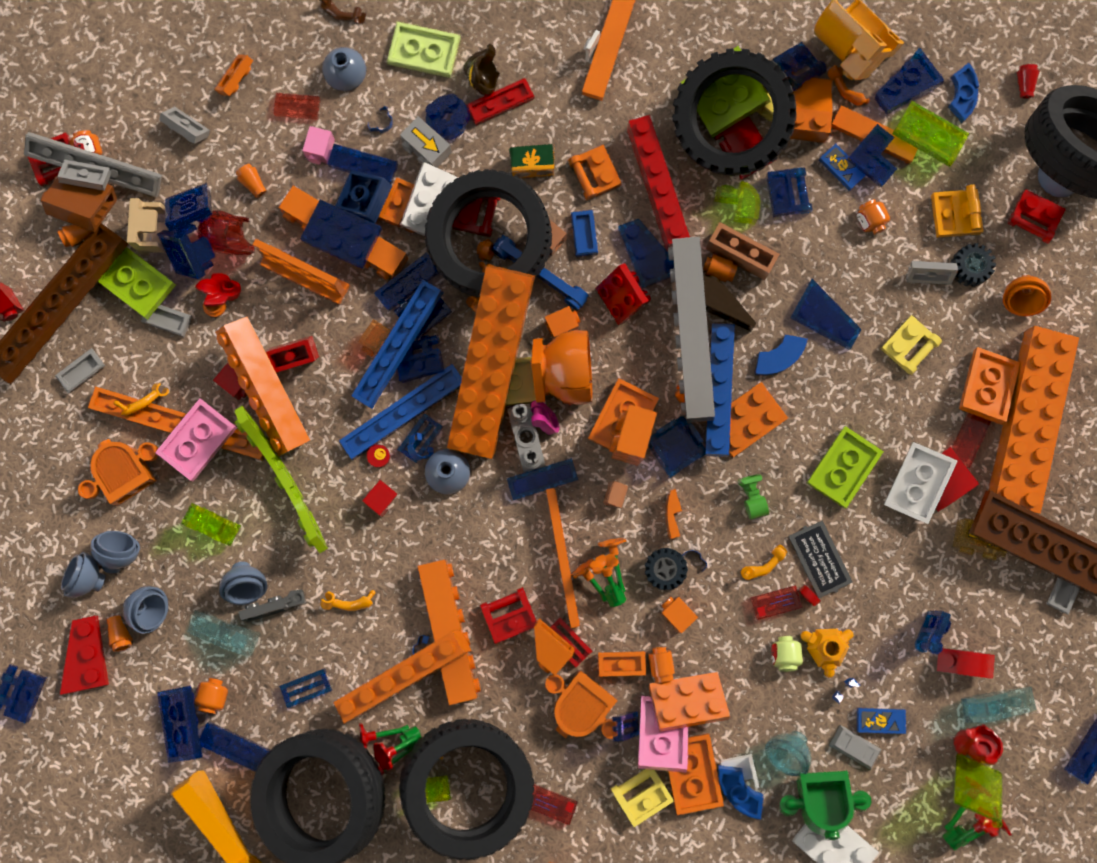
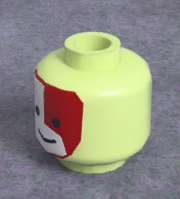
M792 636L778 637V641L771 645L772 664L779 668V671H797V667L802 665L801 643L793 641Z

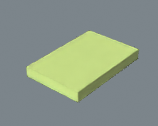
M397 22L387 64L451 78L461 37L458 34Z

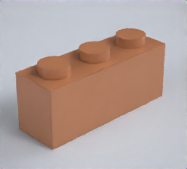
M719 222L706 247V250L720 257L732 260L733 264L738 265V267L764 281L780 255Z

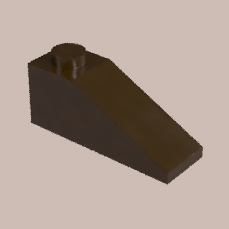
M703 275L706 312L751 332L756 322L723 283H720L718 278L711 275Z

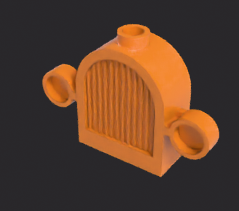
M110 439L102 441L98 444V449L91 459V472L95 482L91 480L82 481L78 486L79 495L82 498L94 499L102 490L111 505L119 506L157 481L146 461L151 462L157 459L159 455L155 452L158 450V447L150 442H145L136 450L134 447L121 442H111Z
M579 670L567 687L564 685V680L560 675L551 674L547 677L545 682L546 689L553 694L560 693L555 704V719L558 724L555 730L564 738H567L569 735L576 737L586 736L592 733L599 725L603 735L608 739H614L620 734L621 728L619 723L615 719L605 718L618 700L584 672Z

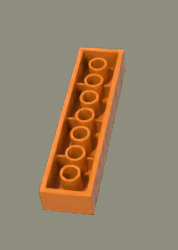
M493 265L486 266L448 440V449L489 459L493 458L535 275Z
M1033 326L1024 331L1018 362L1021 363L1007 422L1003 424L988 491L991 490L1037 514H1041L1079 337Z

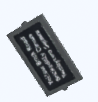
M823 520L809 527L804 526L803 530L788 536L818 598L831 592L837 593L838 589L853 583Z

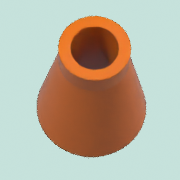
M246 164L236 171L237 180L255 198H259L267 192L256 167Z
M76 225L63 226L57 232L65 247H74L87 238L92 231Z
M116 615L108 618L109 647L112 648L113 652H120L130 648L133 638L123 623L121 616Z

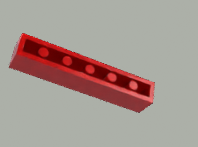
M646 115L629 120L627 132L666 252H668V247H672V239L688 238L690 235L651 116Z

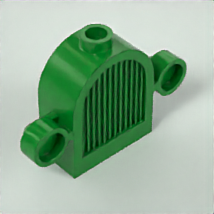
M848 771L800 773L797 778L799 798L786 795L779 803L781 813L787 817L796 815L798 810L801 809L803 820L809 829L818 835L825 836V840L831 841L840 839V833L851 822L854 810L857 812L868 810L871 806V797L867 792L861 790L856 791L852 795Z

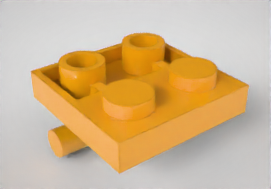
M974 184L966 186V190L934 192L931 195L936 238L980 235L984 232L978 189H976Z

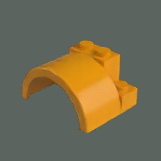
M832 0L822 12L814 27V34L842 61L840 66L844 69L843 74L850 80L854 79L855 81L868 78L886 58L892 57L904 44L861 0H855L846 10L838 3V0Z

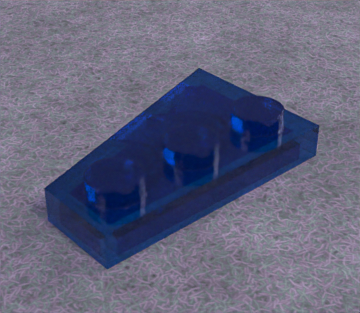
M638 218L619 225V233L635 273L639 277L641 288L669 279L670 269H674V260L669 261V253Z

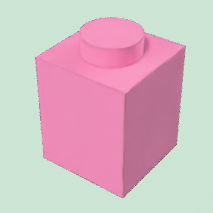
M312 126L309 127L302 150L309 162L328 164L335 141L332 132Z

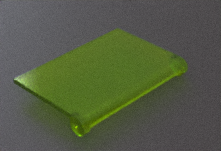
M957 753L954 803L991 819L993 827H1002V773Z

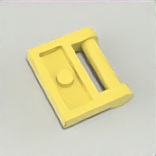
M911 315L880 349L908 374L913 375L921 361L934 347H938L942 340ZM922 337L927 340L925 345L910 361L904 358Z
M645 769L620 786L615 785L611 788L633 827H636L674 802L658 774L652 769ZM650 777L652 778L654 784L626 801L623 796L625 793Z

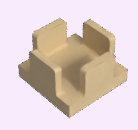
M130 198L127 243L141 255H151V252L164 253L165 247L162 245L169 244L170 224L168 222H157L158 214H167V208L160 202H142L139 198Z

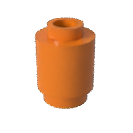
M713 254L711 258H706L703 270H706V276L711 275L720 281L732 282L738 265L733 264L732 260Z
M665 646L652 648L653 653H649L648 657L651 675L654 677L655 682L673 680L675 670L671 650H666Z

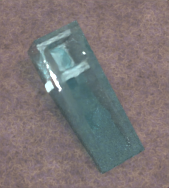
M197 610L194 611L187 630L189 634L244 656L253 655L260 636V632Z
M1032 686L978 694L961 699L966 723H989L1036 710Z

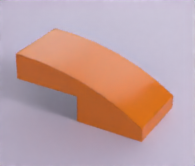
M676 489L668 493L665 517L669 540L680 537L674 514L682 512Z

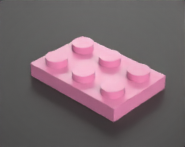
M199 399L155 453L190 481H194L238 427L205 401Z
M641 696L638 768L686 772L688 727L659 732L652 699L649 696Z

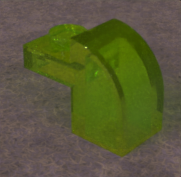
M744 181L740 182L738 189H734L730 185L717 186L714 202L735 205L733 222L755 225L760 211V197L756 189Z
M191 503L181 522L182 525L228 546L232 545L241 527L238 523L194 503Z

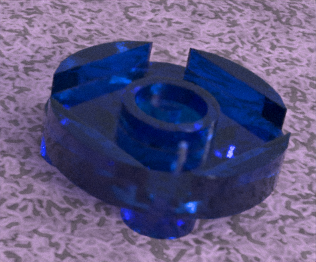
M455 94L438 97L428 104L425 109L426 124L446 140L462 135L466 130L465 126L470 121L469 109L464 101ZM447 113L453 114L450 116V121H446V119H443L444 115H446Z

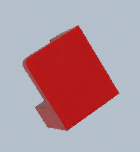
M379 480L362 501L383 517L388 511L387 507L397 497V493L382 480Z

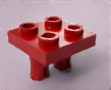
M625 263L617 266L595 288L618 325L625 323L651 300L650 294L645 296L648 292L642 290L638 285L639 277H633L636 273L634 271L630 272Z

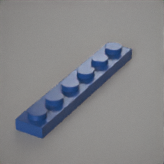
M422 280L351 395L352 397L373 409L443 295V291Z
M712 323L710 363L715 421H707L705 456L729 457L735 324Z
M451 364L340 439L339 442L352 460L356 459L372 446L378 444L459 389L462 380L461 375L454 365Z

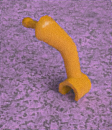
M155 383L151 388V392L142 399L127 406H124L118 400H115L113 404L123 410L121 415L128 416L147 407L157 397L166 396L169 389L164 388L159 393L158 388L161 383Z
M779 544L772 550L771 553L774 556L763 566H745L741 570V576L746 580L769 574L785 558L787 550Z
M371 590L367 597L362 596L354 601L335 599L334 594L328 591L325 593V598L329 601L321 599L320 605L325 610L333 607L346 611L369 608L372 606L371 598L375 595V591Z

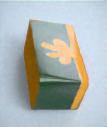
M553 144L509 148L513 176L521 172H527L530 175L519 178L554 176ZM540 171H551V172H552L551 174H548V175H538V174H537V172H540Z

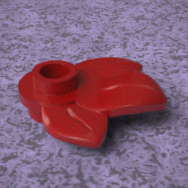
M212 273L211 279H203L195 285L197 290L207 294L204 306L223 305L226 301L236 300L241 293V285L223 273Z

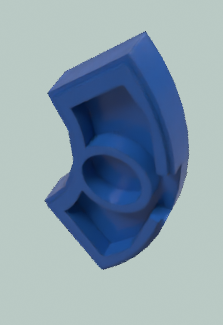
M970 63L966 64L950 78L955 87V96L948 108L961 123L970 116L978 102L979 82Z
M785 335L782 343L776 349L769 352H759L754 375L768 376L786 370L802 355L808 339Z
M718 765L719 783L724 796L742 814L761 820L763 794L754 791L746 784L742 768Z

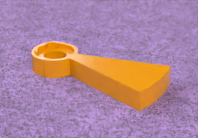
M204 770L193 773L176 785L172 791V796L226 863H262L258 857L249 853Z

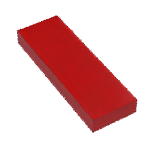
M523 78L492 94L466 104V107L475 126L534 100L535 96L526 78Z

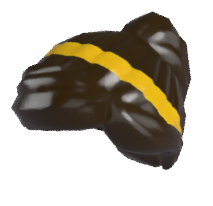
M488 44L487 49L475 52L464 64V73L468 76L469 84L481 95L494 93L500 75L493 63L496 50L492 44Z

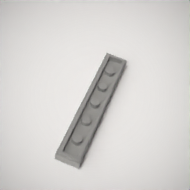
M28 132L25 136V156L62 167L64 160L108 167L111 171L108 182L150 196L157 197L159 195L162 174Z

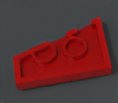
M98 615L72 620L60 695L109 685Z

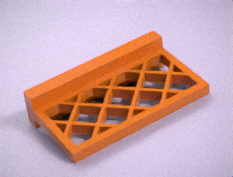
M255 239L252 245L263 257L260 263L261 267L338 305L341 304L350 287L348 283Z

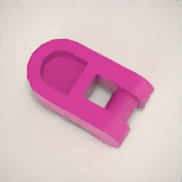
M536 400L530 403V409L533 412L531 417L532 426L540 427L548 435L559 432V422L555 413L544 402L536 403Z

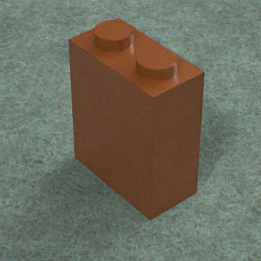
M56 176L53 184L43 193L40 201L46 215L95 232L116 203L117 198L113 186L107 184L105 191L59 183Z

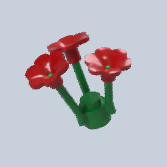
M359 724L360 740L365 748H367L368 742L375 741L377 738L402 733L399 736L401 744L395 747L391 746L386 749L385 745L381 742L373 744V755L380 765L378 768L382 775L385 774L384 771L391 770L392 765L413 750L412 747L422 738L416 726L409 728L408 725H405L401 728L376 733L375 731L367 732L363 724ZM404 749L401 753H399L392 759V757L396 755L397 751Z
M965 776L964 780L970 787L966 794L967 798L951 821L944 826L947 832L943 834V838L955 851L986 833L996 837L998 836L997 831L999 829L1004 830L1009 836L1012 835L995 807L992 808L995 820H993L989 812L978 807L975 813V818L978 822L973 824V828L966 832L961 825L955 827V824L972 800L975 801L979 794L985 795L988 798L991 797L987 790Z

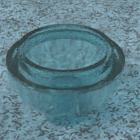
M792 731L790 734L781 733L775 735L765 745V753L770 763L778 771L786 775L799 776L801 773L805 775L811 767L812 757L807 746L808 740L798 731Z

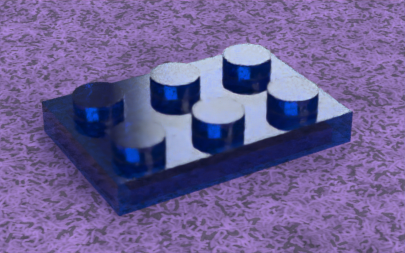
M207 182L165 199V225L169 232L175 229L177 231L182 230L188 224L195 221L203 222L212 215L211 191Z
M320 199L300 240L363 269L382 228Z
M191 685L157 692L168 763L202 758V742L199 737L198 718L194 707L195 697Z

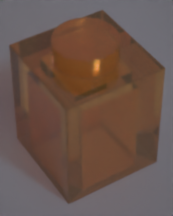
M373 319L358 341L362 346L361 351L370 357L377 355L391 330Z

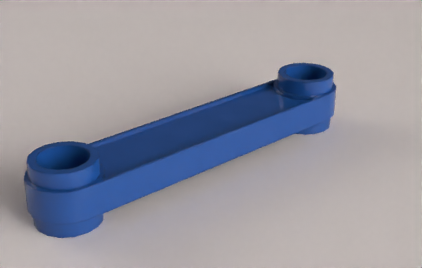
M505 235L498 238L491 249L499 258L503 260L508 258L514 263L522 254L520 250L515 248L516 244ZM543 268L541 273L536 276L565 296L564 302L576 311L583 307L589 297L583 289L578 286L571 287L546 268Z

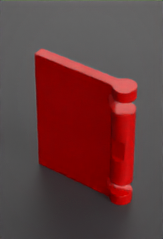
M749 116L714 137L715 140L724 137L725 140L720 142L719 146L722 151L730 153L748 150L763 139ZM759 170L753 171L749 175H739V178L743 180Z

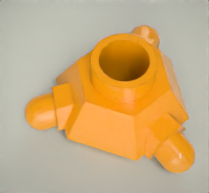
M838 628L816 629L812 633L803 631L800 637L803 641L807 642L808 652L817 666L824 669V675L827 678H832L835 675V669L841 666L849 649V640L853 638L854 634L850 629H846L843 632L839 631Z

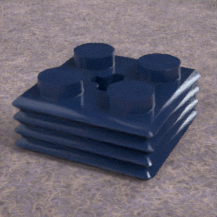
M351 170L334 210L348 218L375 224L388 198L392 184L383 177Z

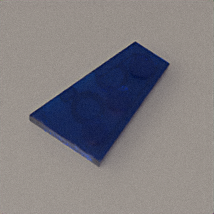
M919 48L912 58L906 61L901 69L875 94L874 99L887 115L943 85L944 78L921 48Z
M813 279L810 280L790 317L792 320L848 350L852 348L862 330Z

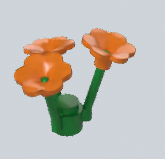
M623 537L599 542L598 546L609 548L610 554L606 556L599 555L595 561L592 558L571 574L574 579L583 575L586 581H590L600 594L602 601H607L610 607H617L627 600L624 595L626 590L623 585L617 556L619 554L618 545L626 542V538ZM613 567L615 568L617 583H614L611 576ZM593 573H603L604 577H607L609 585L605 587V592L593 578Z

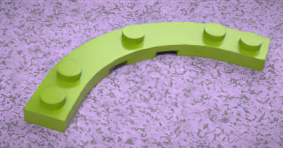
M243 406L234 410L238 419L235 421L236 426L241 433L246 432L248 434L246 437L252 447H258L277 475L275 477L276 483L280 489H285L300 519L297 522L303 532H306L304 535L306 543L310 548L314 546L319 553L327 550L328 547L312 512L308 510L304 503V497L283 461L274 453L269 440Z

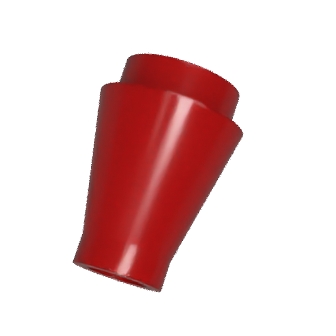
M1024 64L1019 66V71L1016 72L1020 98L1030 99L1034 97L1040 70H1038V65Z

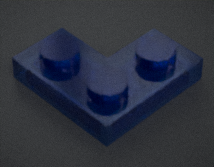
M877 124L847 160L879 187H882L897 170L894 165L880 155L895 137Z

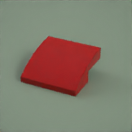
M951 447L945 449L941 454L957 460V464L936 506L937 512L946 508L979 485L978 481Z

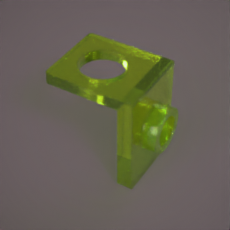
M447 775L427 778V803L451 800Z

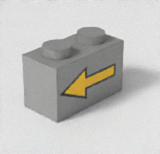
M419 116L400 134L402 147L409 154L413 152L417 155V160L421 165L425 162L437 168L452 153L450 144Z

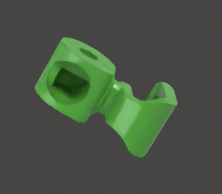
M760 474L738 479V484L745 490L748 499L744 500V505L750 520L769 515L767 501L764 496L759 494V489L756 488L757 482L762 481V475Z

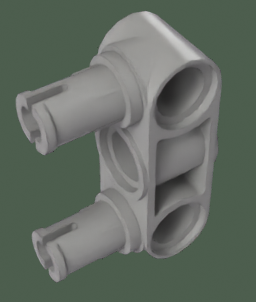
M518 404L508 408L523 472L546 467L536 427L532 426L531 423L533 415L530 404ZM524 432L531 433L533 436L532 441L523 443L520 440L521 434Z

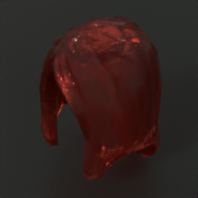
M214 210L206 213L199 221L197 227L198 240L204 248L227 255H251L255 252V247L245 239L243 233V222H250L249 218Z

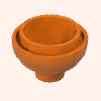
M1023 275L1014 279L1006 286L1003 293L1005 308L1018 316L1037 315L1043 312L1051 302V291L1048 284L1042 279L1031 275Z

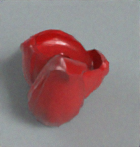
M985 724L970 729H962L956 733L953 740L955 751L959 755H969L973 760L987 765H995L1003 752L1001 739L992 729L986 727Z

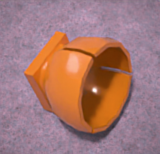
M574 330L561 333L547 345H543L542 338L533 339L531 366L536 403L545 402L546 395L548 394L565 404L584 405L592 403L593 389L592 383H590L592 382V368L588 331Z

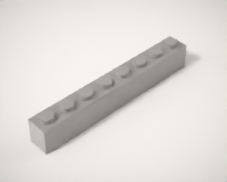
M700 236L672 239V247H668L669 261L674 260V269H670L671 283L675 282L676 290L672 291L673 305L677 304L678 313H673L674 327L679 326L680 335H675L676 349H681V357H677L678 371H683V380H679L680 394L685 395V402L681 403L682 417L686 416L687 423L715 421Z

